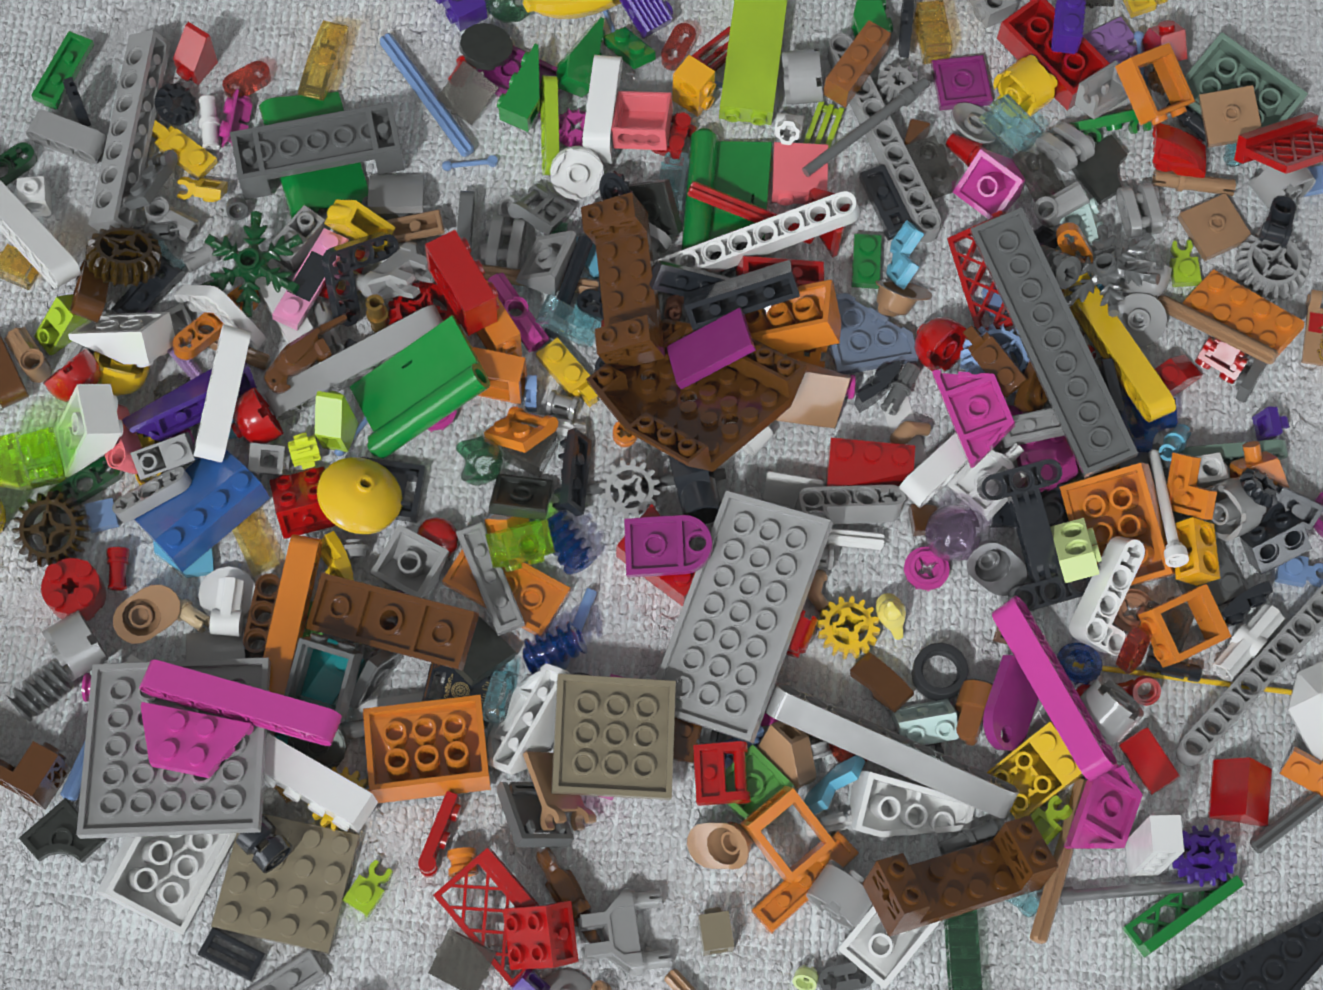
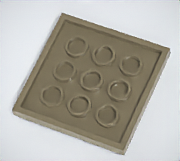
M558 674L551 794L671 800L676 681Z
M262 814L276 827L275 834H282L293 845V850L275 869L268 873H263L252 861L254 855H247L234 841L211 927L330 954L360 836Z

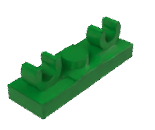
M68 31L31 95L34 101L40 102L51 109H58L67 93L63 79L73 77L75 81L85 60L94 47L93 40Z
M1134 109L1101 115L1096 119L1088 118L1070 122V124L1085 135L1091 133L1094 142H1100L1101 133L1097 128L1106 127V131L1122 129V123L1130 122L1128 126L1129 132L1136 134L1138 133L1137 124L1139 121ZM1151 122L1143 124L1144 131L1151 130Z

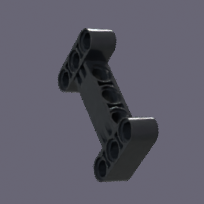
M1052 459L1040 460L982 477L977 484V492L984 500L1008 499L1031 581L1013 587L1009 591L1008 600L1024 590L1029 595V602L1026 606L1030 611L1082 597L1092 576L1083 578L1084 585L1079 591L1073 589L1072 582L1065 583L1039 488L1057 483L1062 477L1061 465ZM1045 464L1049 465L1053 470L1050 480H1045L1041 476V468ZM1017 472L1022 473L1026 479L1025 485L1022 488L1016 487L1013 483V477ZM989 480H994L998 485V492L994 496L989 495L985 489L986 483ZM1049 583H1053L1057 590L1056 595L1051 599H1048L1044 594L1045 586Z

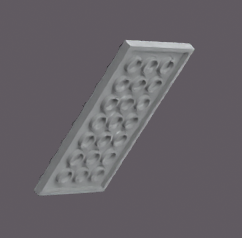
M730 491L725 492L710 532L713 541L711 557L705 566L695 572L656 680L676 681L675 718L754 743L833 526L831 520Z

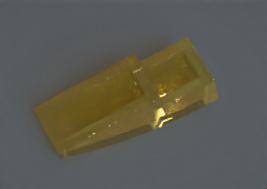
M325 20L322 21L307 58L298 95L324 101L340 69V59L349 42L348 26Z

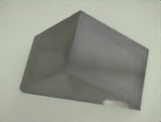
M555 431L526 453L502 446L504 461L540 478L558 445L557 432Z

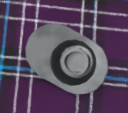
M985 540L978 544L973 542L971 544L972 550L966 565L968 574L989 592L995 595L1007 596L1013 587L1026 582V565L1006 546L993 540Z

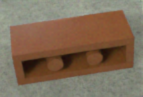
M868 20L826 77L823 95L846 108L888 51L891 33Z

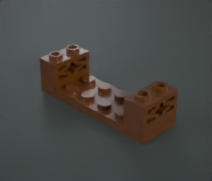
M632 192L582 206L583 231L596 245L605 324L604 327L594 329L597 355L606 364L617 370L666 358L658 292L649 286L653 276L654 260L648 212Z
M33 741L16 768L0 759V785L46 810L71 771V768L65 763L67 758L59 753L60 750L47 742L40 745Z
M1028 815L1005 822L991 841L909 865L904 853L877 860L862 885L888 936L891 937L1040 890L1058 868V864L1032 817Z

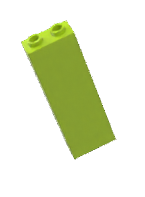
M734 0L719 119H725L728 122H749L757 126L772 124L787 0Z

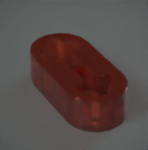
M680 23L676 25L662 48L661 64L667 70H677L695 45L696 30L691 24ZM685 33L688 34V37H685L683 42L680 43V36H683ZM676 50L677 58L674 57L673 60H669L668 56H672Z
M254 61L232 72L223 80L222 86L225 95L231 98L236 91L234 88H231L232 84L240 87L238 89L239 98L241 96H249L266 87L271 81L270 69L265 62ZM258 71L260 74L263 73V76L259 78L254 73Z
M1136 626L1132 629L1123 642L1116 666L1126 674L1134 672L1144 659L1152 635L1141 626Z

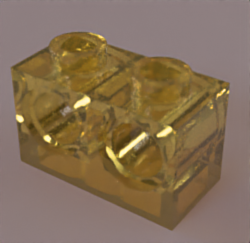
M943 0L918 2L913 20L923 65L931 64L932 60L950 58L953 44Z

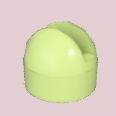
M806 965L798 967L793 978L794 986L799 990H815L819 977L817 970L813 966L811 968L806 967Z

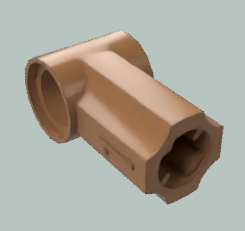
M16 327L9 331L4 341L27 377L35 383L46 381L51 375V366L25 327ZM39 363L37 367L31 368L34 364Z

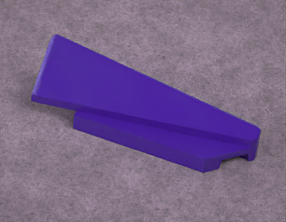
M246 362L238 395H242L254 387L257 389L250 367ZM212 369L122 419L123 424L132 433L138 432L148 435L151 439L162 441L200 423Z

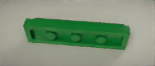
M1227 873L1225 884L1217 890L1199 891L1198 904L1195 906L1182 904L1183 893L1169 894L1122 929L1145 958L1245 884L1238 875L1231 878ZM1204 892L1211 893L1204 899ZM1177 897V903L1170 902ZM1161 907L1176 908L1175 920L1172 923L1159 921ZM1181 909L1188 910L1181 915ZM1154 913V920L1146 919ZM1139 923L1153 925L1152 937L1144 943L1133 930ZM1158 926L1165 927L1157 933Z

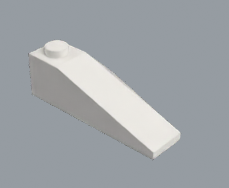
M861 771L858 780L854 781L850 796L853 830L882 838L925 833L958 832L966 827L970 829L975 807L937 790L868 771Z

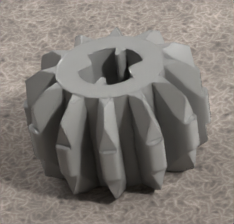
M900 62L896 64L895 68L888 64L885 70L879 72L878 81H876L875 86L881 98L886 99V105L897 98V93L905 87L910 88L919 81L918 71L910 72V64L905 68L901 67Z

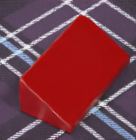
M1148 727L1119 745L1151 795L1175 782L1180 777Z

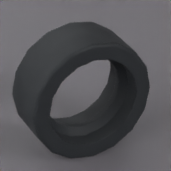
M941 642L932 643L919 652L914 660L911 675L916 689L926 698L936 701L949 700L960 692L963 682L967 680L969 669L967 660L959 649L953 645ZM943 656L954 663L957 676L951 685L938 688L926 681L923 675V666L929 658Z

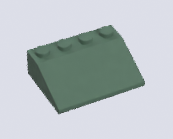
M1223 32L1220 33L1185 75L1195 102L1188 106L1201 114L1198 98L1200 94L1253 85L1261 127L1293 118L1304 105L1308 95L1306 91Z

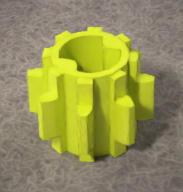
M306 432L294 435V441L287 442L294 467L302 466L303 470L315 467V461L321 460L315 435L307 437Z

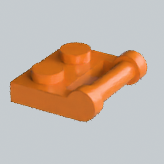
M513 406L509 409L505 418L496 421L492 427L484 431L486 442L526 453L557 430L558 419L550 415L542 417L527 413L522 408Z

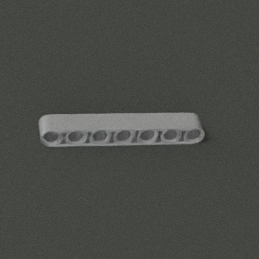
M436 306L424 307L288 379L287 385H290L291 388L287 392L277 394L268 390L265 393V398L276 420H285L316 404L317 391L339 392L354 384L442 323L443 319Z

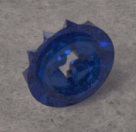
M1084 643L1067 644L1057 654L1060 664L1075 686L1079 683L1088 685L1091 681L1096 680L1102 671L1103 664L1099 653ZM1075 660L1079 664H1085L1082 671L1076 666L1073 667Z

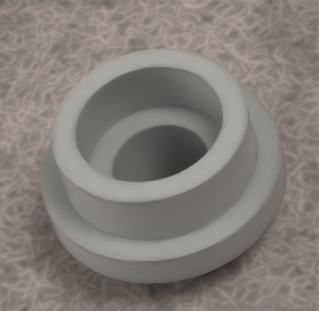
M363 539L345 540V545H343L348 558L366 557V550L369 549V545L363 544Z

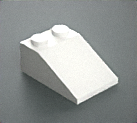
M169 312L102 314L97 323L88 320L68 334L69 339L123 364H136L137 367L152 365L154 363L153 360L167 354V350L173 346V339L175 337Z
M77 384L57 424L56 433L65 477L74 475L113 449L119 437L123 434L122 420H118L117 415L118 399L116 395H113L111 384Z
M873 906L838 950L886 989L942 921L889 937Z

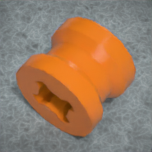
M461 847L448 850L447 858L451 861V867L448 869L449 876L454 877L475 859L477 849ZM477 865L469 871L468 877L478 874Z

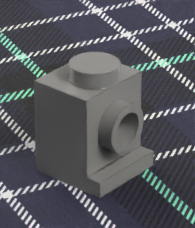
M250 443L248 470L251 473L281 476L283 475V470H289L290 453H285V446ZM268 455H272L275 458V463L271 466L264 463V459Z

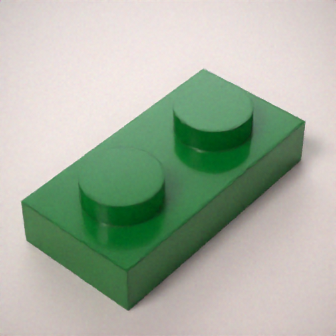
M626 27L617 29L604 36V45L617 56L622 57V60L633 69L656 60L655 50Z
M854 234L851 287L879 288L875 281H880L882 235Z

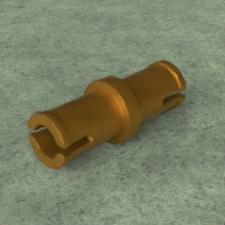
M370 295L366 299V317L371 323L372 330L377 333L389 326L387 320L389 313L380 295Z

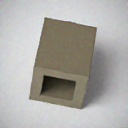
M720 907L703 910L704 914L698 916L703 956L733 952L735 946L729 910L722 911Z

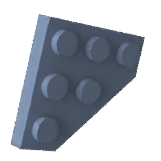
M848 293L836 294L841 317L840 343L829 345L836 372L846 375L877 369L884 363L890 362L892 364L898 360L902 365L908 362H918L914 348L915 341L911 331L904 327L901 329L888 321V317L871 307L868 309L855 301L856 298Z

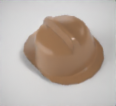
M875 281L879 286L876 302L879 304L878 312L882 315L891 317L907 315L917 301L929 300L933 296L927 289L912 283H908L903 290L894 282Z
M150 585L141 589L116 608L113 615V627L116 634L124 641L132 644L150 640L177 620L180 613L179 598L171 588L164 585Z
M735 822L697 824L690 830L687 837V847L696 863L710 869L741 868L746 864L751 845L754 843L741 824Z

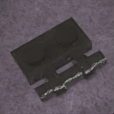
M1019 151L1012 157L1025 179V184L1034 202L1044 196L1050 197L1066 188L1064 182L1058 179L1054 171L1056 167L1053 161L1049 160L1045 153L1036 155L1035 153Z

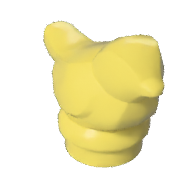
M883 594L876 600L877 616L884 627L891 631L893 637L896 640H900L904 636L905 606L894 594Z

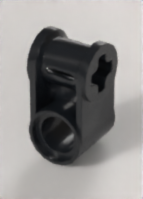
M1277 196L1273 199L1258 237L1259 241L1265 239L1280 244L1281 248H1286L1292 233V223L1296 211V204L1291 198Z

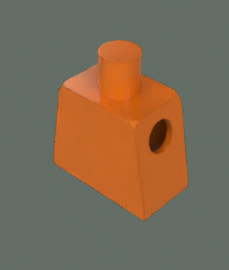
M1250 441L1242 445L1245 458L1231 462L1230 478L1240 477L1247 468L1252 470L1256 468L1261 473H1266L1269 479H1273L1274 485L1279 483L1289 488L1278 457L1267 451L1261 452L1260 442Z

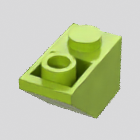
M73 294L57 296L34 335L35 339L49 355L56 354L71 343L72 340L69 339L68 334L88 321V319L70 313Z
M317 391L315 436L324 449L349 452L359 425L345 396L336 391Z

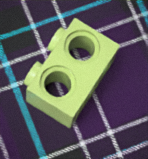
M1084 518L1050 527L1065 583L1099 574L1097 562L1102 561L1098 545H1095L1097 541L1093 527L1087 529Z

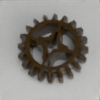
M122 224L119 228L110 225L109 230L100 229L99 233L92 234V238L88 240L86 245L85 260L89 272L94 273L96 279L102 278L104 284L112 282L114 287L118 284H123L125 287L128 284H133L137 287L139 282L147 283L149 278H155V274L159 272L161 267L162 251L158 240L153 239L151 233L145 234L144 229L135 230L133 225L130 228H125Z
M48 491L46 496L43 493H37V502L29 498L26 499L29 508L27 509L22 506L19 508V511L23 514L22 518H13L15 522L20 523L19 528L12 529L13 533L20 534V537L13 541L14 544L23 545L19 553L21 555L28 554L27 561L30 563L37 561L38 567L43 568L46 564L49 566L67 558H77L75 551L85 552L84 547L80 546L81 542L89 543L90 538L84 536V532L92 530L91 526L83 524L90 519L89 515L81 514L85 507L81 504L76 505L77 499L72 496L67 499V494L63 492L56 495L54 491ZM57 507L62 508L68 514L71 525L62 523ZM43 512L42 520L38 524H34L38 515ZM53 525L56 526V531H52L49 534L48 528H53ZM33 535L42 537L43 545L46 546V553L37 547ZM70 535L67 543L58 550L61 547V540L65 536Z

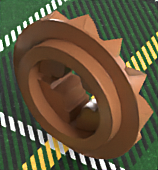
M1129 589L1113 623L1120 630L1131 632L1132 634L1143 631L1138 614L1155 607L1153 601L1146 593L1137 589ZM1128 605L1131 609L1141 606L1136 613V618L1132 615L1123 616L1127 611Z

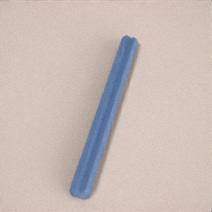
M387 33L381 36L379 39L380 45L461 156L467 157L474 152L473 144L393 35Z

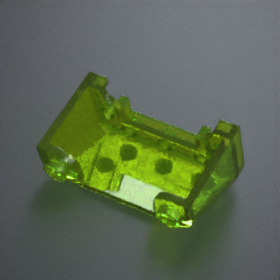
M53 427L43 428L20 435L19 432L0 436V487L28 491L58 484L65 480L63 462Z

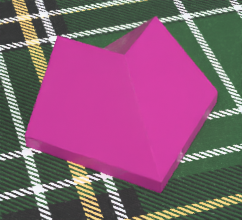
M981 148L953 190V193L987 219L992 218L991 214L1000 210L1007 212L1021 195L1025 179L1013 159Z

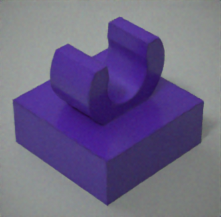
M1267 407L1252 417L1257 441L1273 440L1283 433L1282 428H1290L1288 417L1279 416L1277 407Z

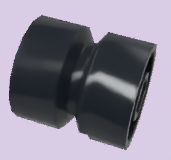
M265 815L262 816L261 832L240 833L235 842L247 855L253 854L252 861L263 873H268L289 856L293 850V845L282 834H275L276 827Z

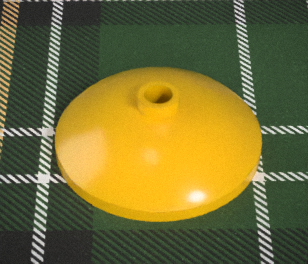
M348 457L337 460L325 469L318 482L317 499L323 513L336 526L352 533L373 534L386 529L395 521L402 506V492L396 478L384 466L370 459Z

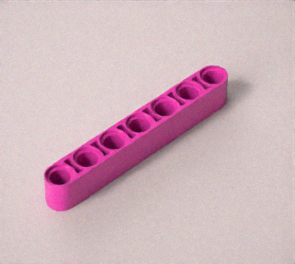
M1018 596L1012 597L992 612V618L1078 768L1092 782L1117 765L1116 758L1030 610Z
M159 660L150 661L139 686L142 692L155 698L232 720L251 723L257 727L325 746L332 744L342 719L341 714L323 706Z

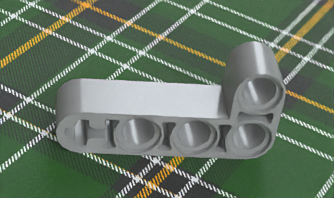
M896 485L807 487L800 491L794 510L829 519L833 524L893 522L899 517L906 494Z

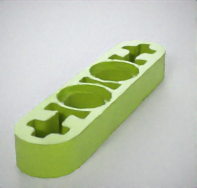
M543 75L540 83L542 174L550 176L552 161L559 153L557 76Z

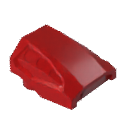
M1163 123L1154 125L1152 131L1154 138L1152 163L1154 168L1162 172L1173 171L1181 176L1205 178V142L1173 126Z

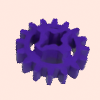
M1204 825L1203 831H1198L1196 826H1192V833L1190 834L1184 830L1182 831L1184 852L1172 863L1173 869L1178 871L1179 878L1187 875L1188 884L1198 880L1200 887L1204 886L1205 881H1209L1212 886H1216L1217 878L1225 882L1227 880V873H1234V864H1237L1235 843H1230L1229 834L1220 836V828H1216L1211 832L1208 825ZM1188 850L1187 858H1184V853ZM1223 853L1224 858L1220 861L1219 859H1221V854Z

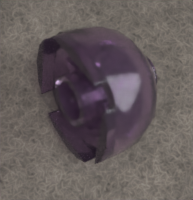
M957 504L947 505L934 511L928 519L925 530L926 542L930 551L940 559L959 562L968 560L970 554L980 543V537H976L975 527L980 526L975 512L966 505Z

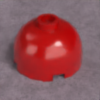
M937 317L922 324L917 331L914 347L918 360L931 371L939 369L949 370L958 362L960 353L964 350L962 345L965 338L968 340L963 333L966 328L948 317Z
M84 349L68 361L65 366L52 374L43 384L56 399L69 402L77 384H97L100 381V365L94 355L87 349Z
M255 387L247 390L237 398L233 414L234 422L231 424V428L239 439L244 436L250 443L267 444L279 438L284 432L279 421L276 420L268 407L270 406Z

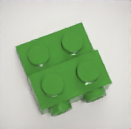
M753 744L748 748V752L745 753L747 791L751 794V802L727 804L741 821H744L784 786L794 788V784ZM734 762L726 769L727 792L735 791Z

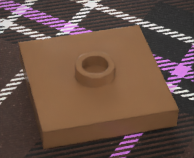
M1253 85L1199 95V104L1208 148L1237 143L1238 135L1262 128Z
M1226 193L1179 213L1177 217L1204 262L1240 246L1246 241L1247 237L1252 235Z

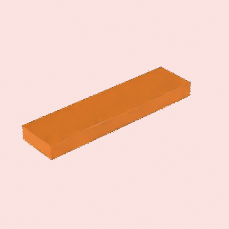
M839 831L832 836L836 845L830 849L832 853L822 862L818 863L816 861L808 868L809 873L800 881L790 883L784 880L752 909L753 915L771 934L809 900L806 894L829 860L837 862L844 868L859 854Z

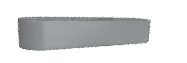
M183 467L172 468L118 498L113 504L112 510L122 522L132 521L184 492L190 486L192 479Z

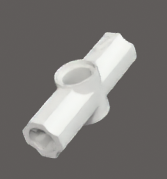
M1264 604L1247 625L1243 624L1238 629L1227 649L1213 664L1212 668L1224 681L1233 682L1249 662L1253 661L1263 651L1269 642L1268 640L1285 620L1279 609L1273 605Z

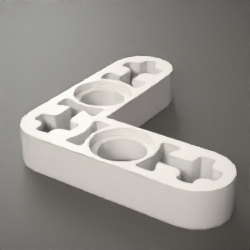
M184 284L174 295L179 304L183 303L189 311L214 313L225 325L251 331L249 347L259 350L266 341L265 335L219 288L206 285Z

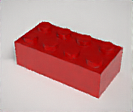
M1031 0L1001 22L997 40L1017 60L1028 55L1035 56L1046 71L1056 78L1057 87L1054 88V98L1068 111L1075 106L1079 83L1110 63L1084 37L1076 54L1052 51L1055 8L1047 0Z

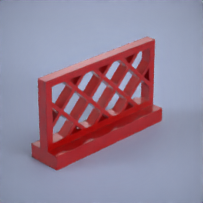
M1308 112L1238 135L1234 160L1241 164L1256 160L1285 174L1323 162V126L1317 124L1319 115Z
M1000 210L996 213L991 214L992 218L982 223H985L989 220L1006 214V212ZM970 228L948 237L947 241L974 326L977 329L983 326L981 320L985 311L996 315L993 322L996 329H1000L1003 323L1005 328L1012 326L1013 323L1010 317L1004 315L1006 308L1003 302L998 312L987 308L993 294L999 293L994 282H992L990 287L980 283L987 267L984 260L980 262L972 258L977 245L973 237H971ZM968 238L972 240L967 254L959 253L957 242ZM970 261L981 265L974 280L968 278L965 272ZM978 286L988 290L982 305L976 303L973 297Z
M488 846L434 893L433 896L505 981L512 986L526 969H522L514 978L505 970V956H508V952H506L505 926L504 930L486 929L487 911L503 913V908H488L489 890H499L505 894V908H509V901L515 907L540 905L490 846ZM477 864L486 872V886L468 884L469 871ZM465 875L464 884H455ZM490 878L497 886H489ZM451 887L464 888L463 905H450L442 895ZM468 888L485 890L484 907L466 906ZM454 909L462 910V918ZM466 910L484 911L482 929L469 928L465 923ZM474 932L482 933V939L480 940ZM486 933L503 934L502 952L489 951L485 946ZM494 956H502L501 964Z

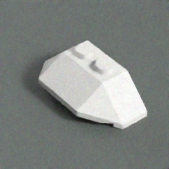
M1323 661L1296 674L1295 684L1287 709L1310 754L1321 761L1323 759Z
M545 664L540 668V671L532 674L516 687L488 735V765L490 767L513 775L528 769L523 753L526 751H549L554 742L557 675L570 674L567 670Z

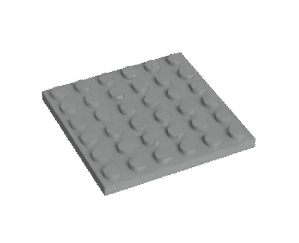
M269 658L166 661L170 664L269 691L271 669ZM150 662L92 664L76 834L80 839L261 832L267 729L253 725V732L249 736L246 734L235 746L236 750L228 759L221 762L220 768L210 778L152 767L148 758L140 707L141 702L221 718L225 717L155 698L142 692L139 686Z

